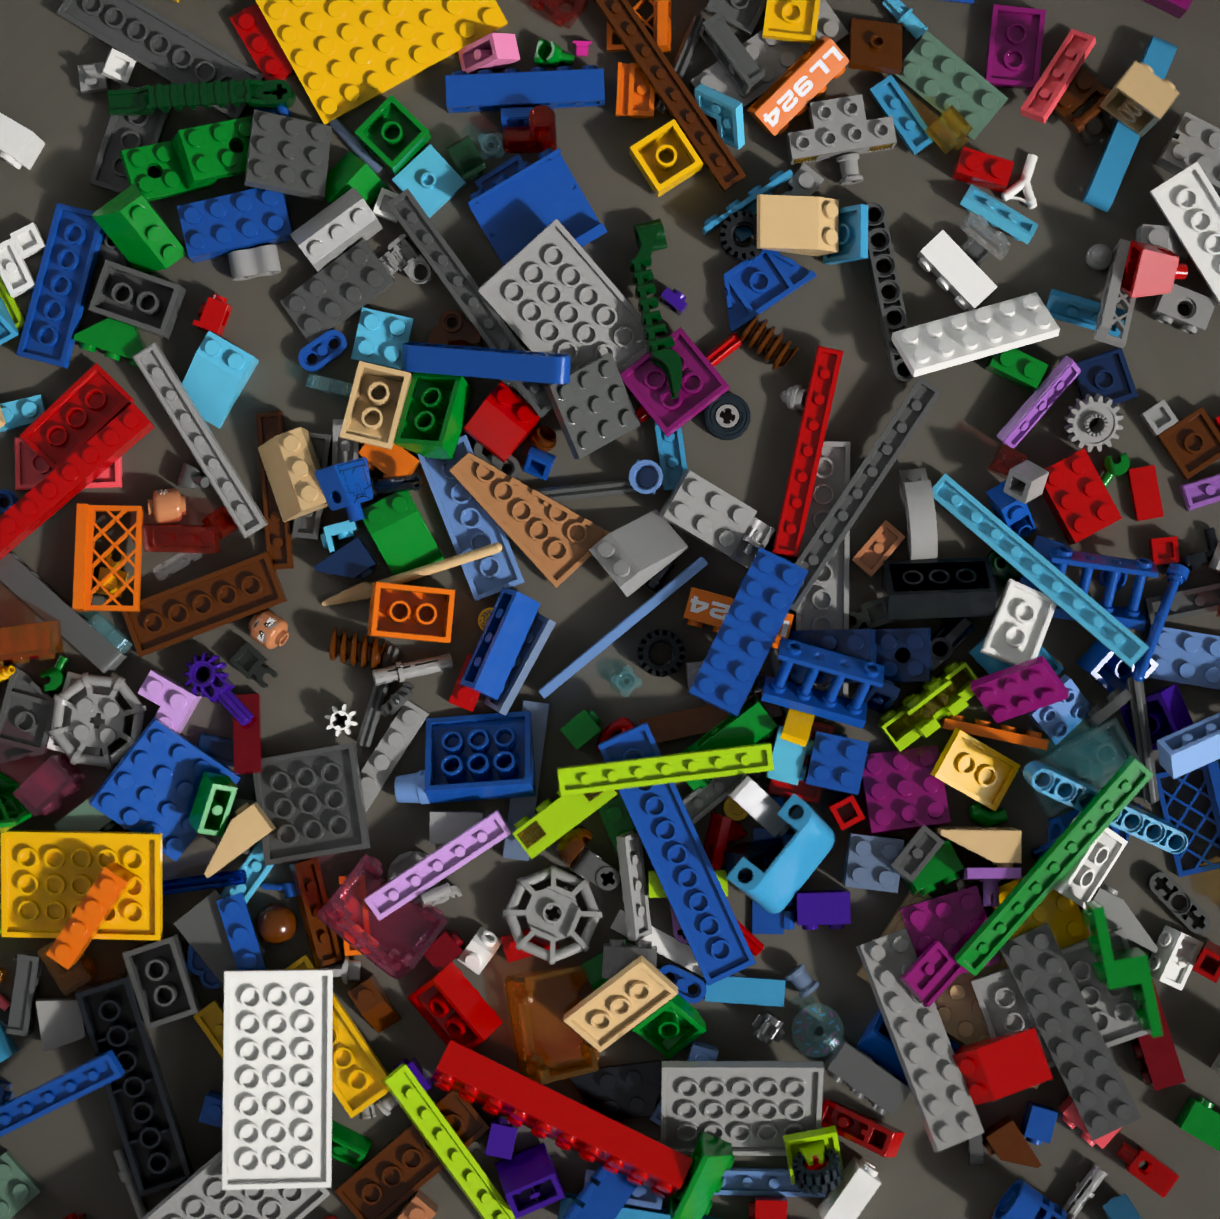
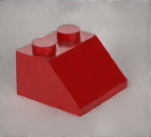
M501 382L484 400L463 430L505 463L536 428L541 418L530 404Z

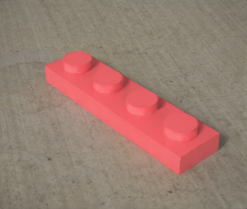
M1071 29L1020 108L1021 116L1045 124L1095 46V36Z

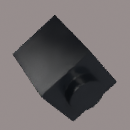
M775 838L740 843L724 851L727 876L742 857L765 873L783 850L782 839ZM744 868L738 873V879L751 881L753 878V872L748 868Z

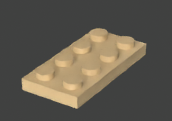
M641 955L566 1012L563 1021L595 1049L602 1052L678 994V987Z

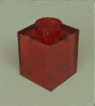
M1004 444L997 450L987 470L1006 480L1009 470L1026 461L1028 456Z

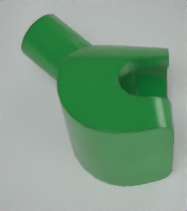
M539 38L534 56L535 64L547 68H555L559 65V62L568 65L573 64L575 55L562 52V48L553 41L549 42Z
M1127 453L1118 455V464L1113 463L1111 456L1104 457L1105 472L1101 476V480L1106 488L1113 477L1121 476L1129 469L1130 460Z
M60 655L54 667L40 672V677L45 679L51 678V681L43 686L45 692L50 694L62 692L67 676L63 671L69 659Z

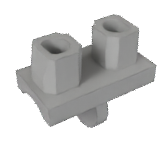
M754 517L732 556L729 558L749 569L759 548L764 549L776 529Z

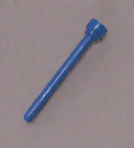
M1170 563L1167 569L1168 585L1145 643L1149 646V649L1140 657L1133 675L1134 680L1137 682L1143 681L1178 586L1186 582L1190 570L1181 564Z

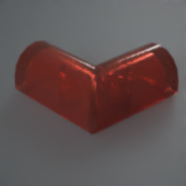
M544 105L534 107L529 113V126L503 127L505 153L543 152L550 147L553 151L557 150L556 118L552 108Z

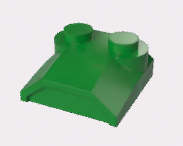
M678 994L631 1029L663 1054L667 1060L707 1031L706 1023L699 1012Z

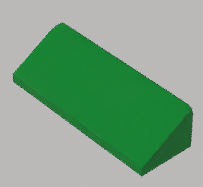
M332 1120V1158L358 1170L372 1144V1140Z

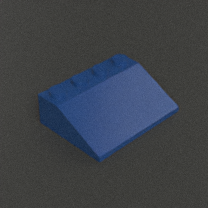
M508 712L506 716L501 713L426 718L425 793L430 803L535 796V761L531 712Z

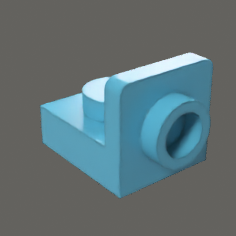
M349 520L323 527L324 533L320 535L324 549L329 548L330 553H335L337 547L334 537L338 536V540L353 537V531L359 530L357 521L349 523Z

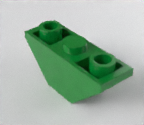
M110 318L76 333L73 340L80 343L79 348L92 353L96 349L104 351L105 357L115 361H120L121 357L130 360L129 365L136 368L139 367L132 356L147 347L138 329Z

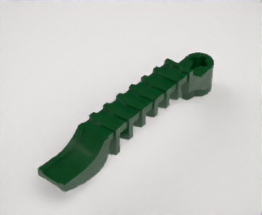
M246 78L242 81L230 79V81L225 82L216 80L215 82L208 83L206 81H201V83L186 82V84L171 83V85H144L134 89L107 90L108 112L110 116L149 115L154 113L155 108H159L163 113H168L169 108L172 107L177 111H182L183 107L196 110V106H204L206 109H210L211 105L225 108L226 104L240 107L241 103H248L250 107L276 108L284 106L289 109L296 101L294 90L284 80L261 81ZM281 90H284L287 94H283L282 99H279L277 96L281 95Z
M659 218L633 226L639 252L635 259H631L629 269L630 272H633L632 283L633 286H636L635 297L639 301L638 311L642 315L641 325L644 326V339H647V353H650L652 364L660 368L666 375L671 399H676L679 396L682 383L681 358L676 351L668 349L675 345L673 336L656 340V337L665 335L667 329L665 323L653 326V323L662 320L660 310L650 312V310L656 309L659 305L657 297L647 298V296L656 293L654 283L644 284L654 279L652 269H646L651 267L652 252L668 248L664 227Z

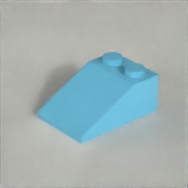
M211 331L207 332L196 351L182 384L204 420L220 429L259 360Z

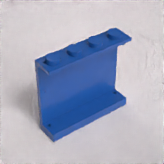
M551 147L538 154L540 160L530 164L529 161H526L515 168L517 173L510 178L505 174L492 182L494 187L485 192L481 188L469 195L471 201L467 205L503 266L555 219H558L581 247L608 232L603 223L599 222L562 158L560 148L555 151Z

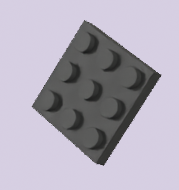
M254 110L251 120L244 185L323 201L326 189L332 126Z
M606 353L570 372V383L547 384L544 386L574 459H581L641 426L612 353Z

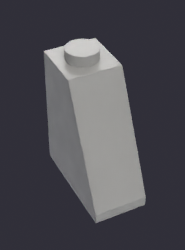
M742 774L727 790V793L772 836L776 837L777 834L782 836L791 827V825L777 815L782 807L747 774Z

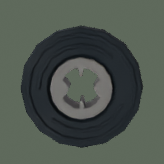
M724 393L708 405L704 411V424L707 430L714 437L721 440H733L740 437L747 430L750 423V409L747 403L740 396L733 393ZM725 410H730V414L734 416V421L730 420V424L723 423L724 419L720 417L721 412L724 414Z

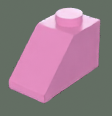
M490 33L458 51L461 69L467 72V74H477L480 70L501 69L520 60L515 34Z

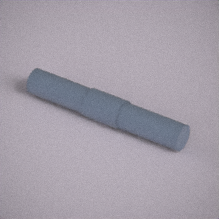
M338 118L329 122V125L346 142L348 147L375 174L382 169V166Z

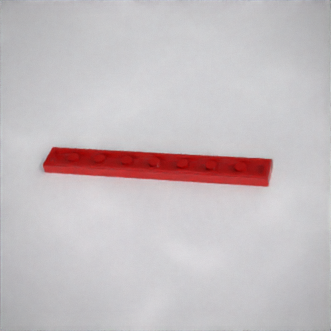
M817 346L772 553L794 558L799 557L844 351Z

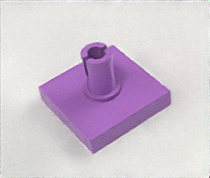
M965 868L960 872V880H980L983 883L982 906L1000 905L998 882H1001V880L1021 879V868Z

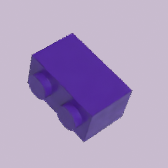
M847 889L798 891L795 894V923L802 925L803 930L818 929V925H828L829 929H844V924H851L850 892Z

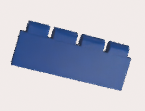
M753 828V841L781 838L783 849L795 835L794 833H785L782 836L777 834L774 837L764 828ZM795 896L791 899L787 906L795 905ZM752 901V934H784V929H794L795 910L783 909L779 913L772 914L766 912Z
M600 1164L592 1175V1179L599 1185L597 1186L593 1182L588 1181L576 1198L577 1201L584 1205L583 1208L573 1203L562 1219H615L637 1188V1185L630 1183L627 1180V1176L619 1172L613 1174L603 1169L604 1164Z

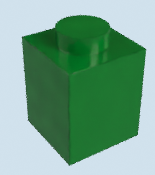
M584 709L560 730L575 749L578 750L601 731L599 724L602 721L593 710L588 713Z

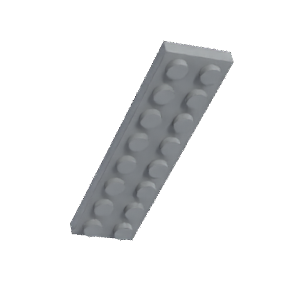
M904 928L856 946L934 1152L942 1151L985 1133L972 1098L969 1095L964 1077L952 1057L954 1052L935 1002L930 1007H924L921 1000L916 998L900 980V977L917 960V955L907 929Z

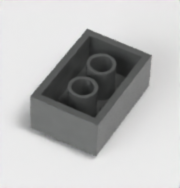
M105 260L88 310L95 315L134 326L136 329L169 340L187 290L181 285Z
M179 933L128 949L122 953L147 1030L196 1014L203 1009L192 972L187 966V957Z
M840 1034L837 1039L839 1044L835 1042L823 1058L828 1075L839 1084L845 1081L850 1088L849 1090L858 1098L863 1099L864 1096L867 1097L871 1106L882 1115L888 1112L894 1116L911 1092L909 1085Z

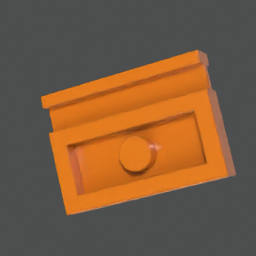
M618 62L616 117L654 119V89L636 63L623 64Z

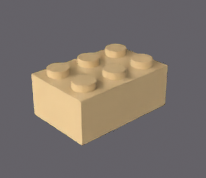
M1135 61L1118 80L1100 104V107L1136 134L1143 137L1162 118L1179 95V92L1175 90L1176 87L1169 80H1161L1153 74L1154 71L1150 66Z

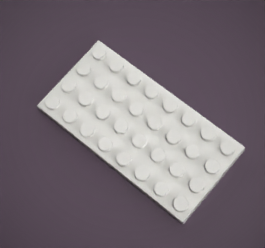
M333 969L224 971L222 1190L331 1187Z

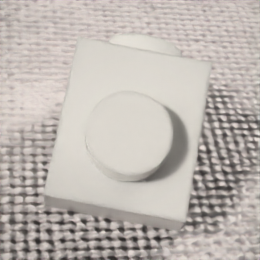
M480 927L457 960L479 975L494 956L502 941L494 933L486 930L484 927Z

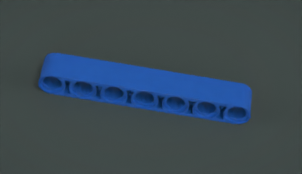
M421 342L403 343V371L549 384L570 383L571 355Z

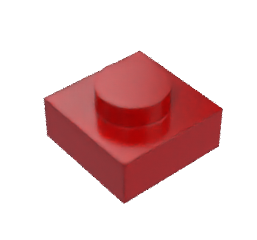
M1177 536L1149 539L1151 561L1155 565L1180 562Z

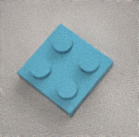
M362 307L351 359L403 371V343L410 342L414 318Z

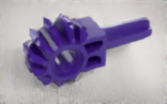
M203 652L202 657L197 654L193 655L194 663H185L190 670L189 672L185 671L182 673L184 677L189 678L184 685L192 687V693L197 695L201 693L202 697H207L211 702H221L242 726L247 725L254 716L231 691L235 685L227 678L229 674L222 672L227 666L226 663H219L220 657L218 655L211 657L208 652ZM208 668L210 677L208 680L203 681L201 674L204 669Z

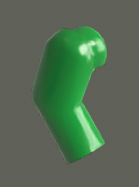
M973 803L969 807L972 821L983 827H990L1008 821L1004 808L996 812H989L983 809L980 803Z

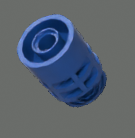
M1019 1179L1003 1194L994 1210L992 1219H1067V1212L1024 1180Z

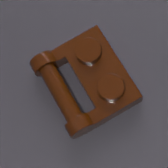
M1083 68L1075 75L1052 112L1072 132L1079 134L1085 129L1084 125L1103 110L1100 104L1111 90L1106 89L1090 72ZM1096 95L1099 98L1078 118L1073 116L1092 97Z

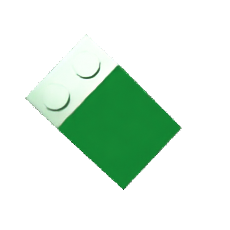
M410 491L395 492L362 509L365 517L363 521L393 575L444 559Z

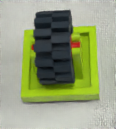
M836 1126L783 1135L792 1185L796 1184L800 1191L804 1189V1192L807 1194L813 1191V1195H818V1191H822L825 1194L828 1188L833 1191L835 1185L839 1186L841 1184L840 1180L843 1179L844 1171Z

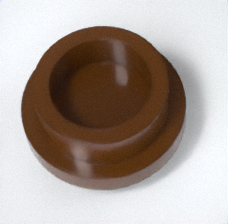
M540 426L531 433L532 443L540 450L550 451L556 445V433L548 426Z

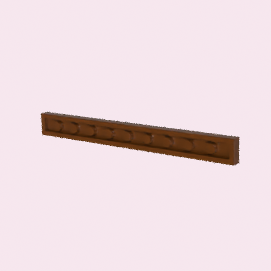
M593 0L673 119L676 120L722 191L725 192L743 180L746 174L628 0Z

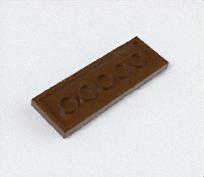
M264 552L140 600V612H122L138 657H143L287 602V598L270 553Z
M453 1090L435 1103L466 1148L491 1127L472 1103L459 1098V1093ZM412 1123L339 1185L334 1192L357 1219H384L441 1171L444 1166Z

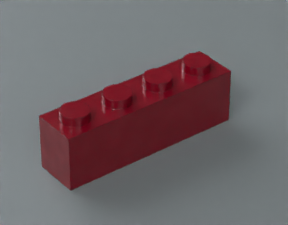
M1152 979L1163 1036L1153 1038L1149 1034L1134 1039L1136 1044H1132L1136 1059H1141L1144 1069L1140 1070L1144 1084L1157 1091L1186 1081Z

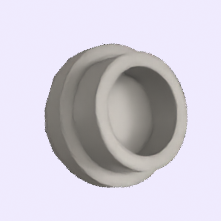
M1095 244L1086 253L1088 266L1097 271L1109 267L1113 260L1112 251L1104 244Z
M794 385L789 387L787 391H783L780 397L789 410H803L807 389H803L801 385Z

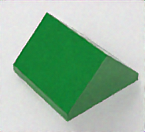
M349 151L327 174L324 200L331 204L354 187L370 207L378 199L381 189H387L388 186L364 161Z

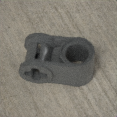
M586 846L574 858L569 867L582 878L591 881L606 891L615 889L620 881L618 869ZM609 871L613 872V879L615 881L603 883V876L601 874H608Z

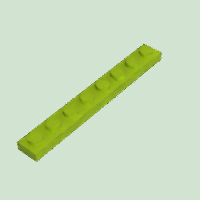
M769 742L557 768L559 794L560 796L773 771L774 766L772 746Z
M402 1063L384 1078L382 1082L481 1218L515 1219L510 1207L408 1066Z

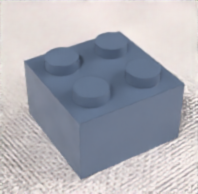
M848 831L842 884L845 887L898 893L900 875L889 866L903 850L904 840L899 837Z

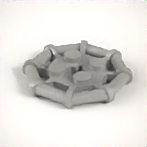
M85 672L82 673V677L53 697L55 703L49 735L53 736L69 757L71 764L106 767L107 770L113 769L114 765L125 756L142 734L144 713L147 711L146 705H142L126 684L125 678L121 676L115 678L92 675ZM93 685L113 689L110 695L97 694L94 692ZM83 688H86L88 695L79 700L78 703L75 704L69 700ZM119 692L132 709L125 711L119 705L116 699ZM67 706L72 709L70 726L62 727L64 709ZM97 713H100L101 718L105 719V724H101L99 729L95 728V724L91 721L93 717H96ZM129 715H133L131 735L125 733L126 718ZM72 731L74 737L79 740L81 744L78 750L75 749L65 736V732ZM120 738L127 741L111 754L109 746ZM87 747L102 748L103 756L83 753Z
M552 864L549 868L523 878L519 877L516 880L517 884L506 909L503 910V916L507 920L516 943L515 948L518 951L523 950L548 961L551 965H555V962L582 951L586 952L589 949L590 940L599 919L602 918V912L599 911L588 884L590 881L557 868L556 865ZM550 878V886L545 889L535 891L531 887V885ZM556 879L576 888L570 892L556 886ZM526 891L531 896L526 910H517ZM579 892L582 894L588 911H581L577 905L575 896ZM553 907H556L560 918H554L553 921L548 920V915L545 914L546 909L551 910ZM517 917H525L530 932L525 937ZM588 918L581 937H579L575 932L579 919ZM536 936L548 941L549 950L533 944L529 940ZM570 936L575 941L573 944L555 950V944L559 940Z

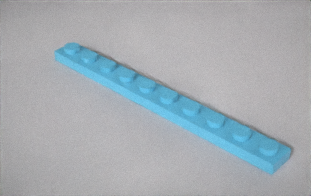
M946 473L932 487L934 500L1130 668L1149 649V646Z

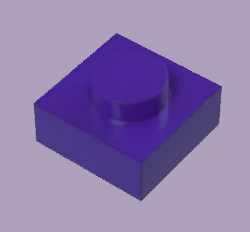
M666 288L660 295V300L679 316L687 308L686 297L675 288L672 291Z

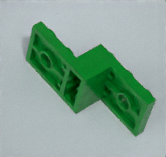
M252 116L178 130L172 141L122 150L120 157L129 186L135 183L147 200L153 201L210 189L219 178L245 173ZM229 142H238L242 146V152H233L229 147ZM150 166L157 167L160 170L161 176L159 178L150 177L147 173V168Z
M1096 900L1085 902L1086 910H1082L1085 926H1088L1091 931V936H1088L1087 940L1090 952H1093L1094 956H1096L1097 962L1093 963L1095 978L1099 979V982L1103 983L1109 990L1130 986L1132 997L1137 1000L1139 1009L1135 1010L1138 1025L1142 1026L1143 1031H1146L1152 1038L1163 1036L1147 954L1138 947L1112 951L1104 907Z

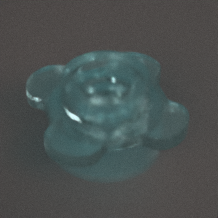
M495 132L494 134L482 133L478 136V142L481 145L479 155L482 159L486 160L493 156L502 158L505 155V150L502 148L504 137L500 132ZM489 144H494V147L490 148Z
M624 666L622 672L611 677V683L619 688L621 696L628 697L632 690L642 686V679L633 673L631 666ZM625 679H629L628 684L624 683Z

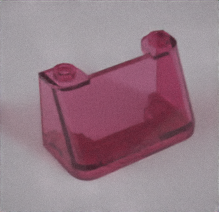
M365 854L323 904L317 915L326 926L387 975L394 979H401L414 969L448 920L443 917V913L436 907L420 909L413 902L409 901L379 921L364 898L387 883V881L381 877L383 870L380 861Z

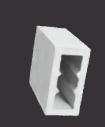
M856 1157L851 1159L844 1169L843 1179L840 1180L841 1184L839 1186L835 1185V1189L833 1191L830 1190L827 1193V1198H824L817 1209L821 1219H857L881 1185L878 1177L879 1172L875 1170V1166L865 1158L859 1160Z

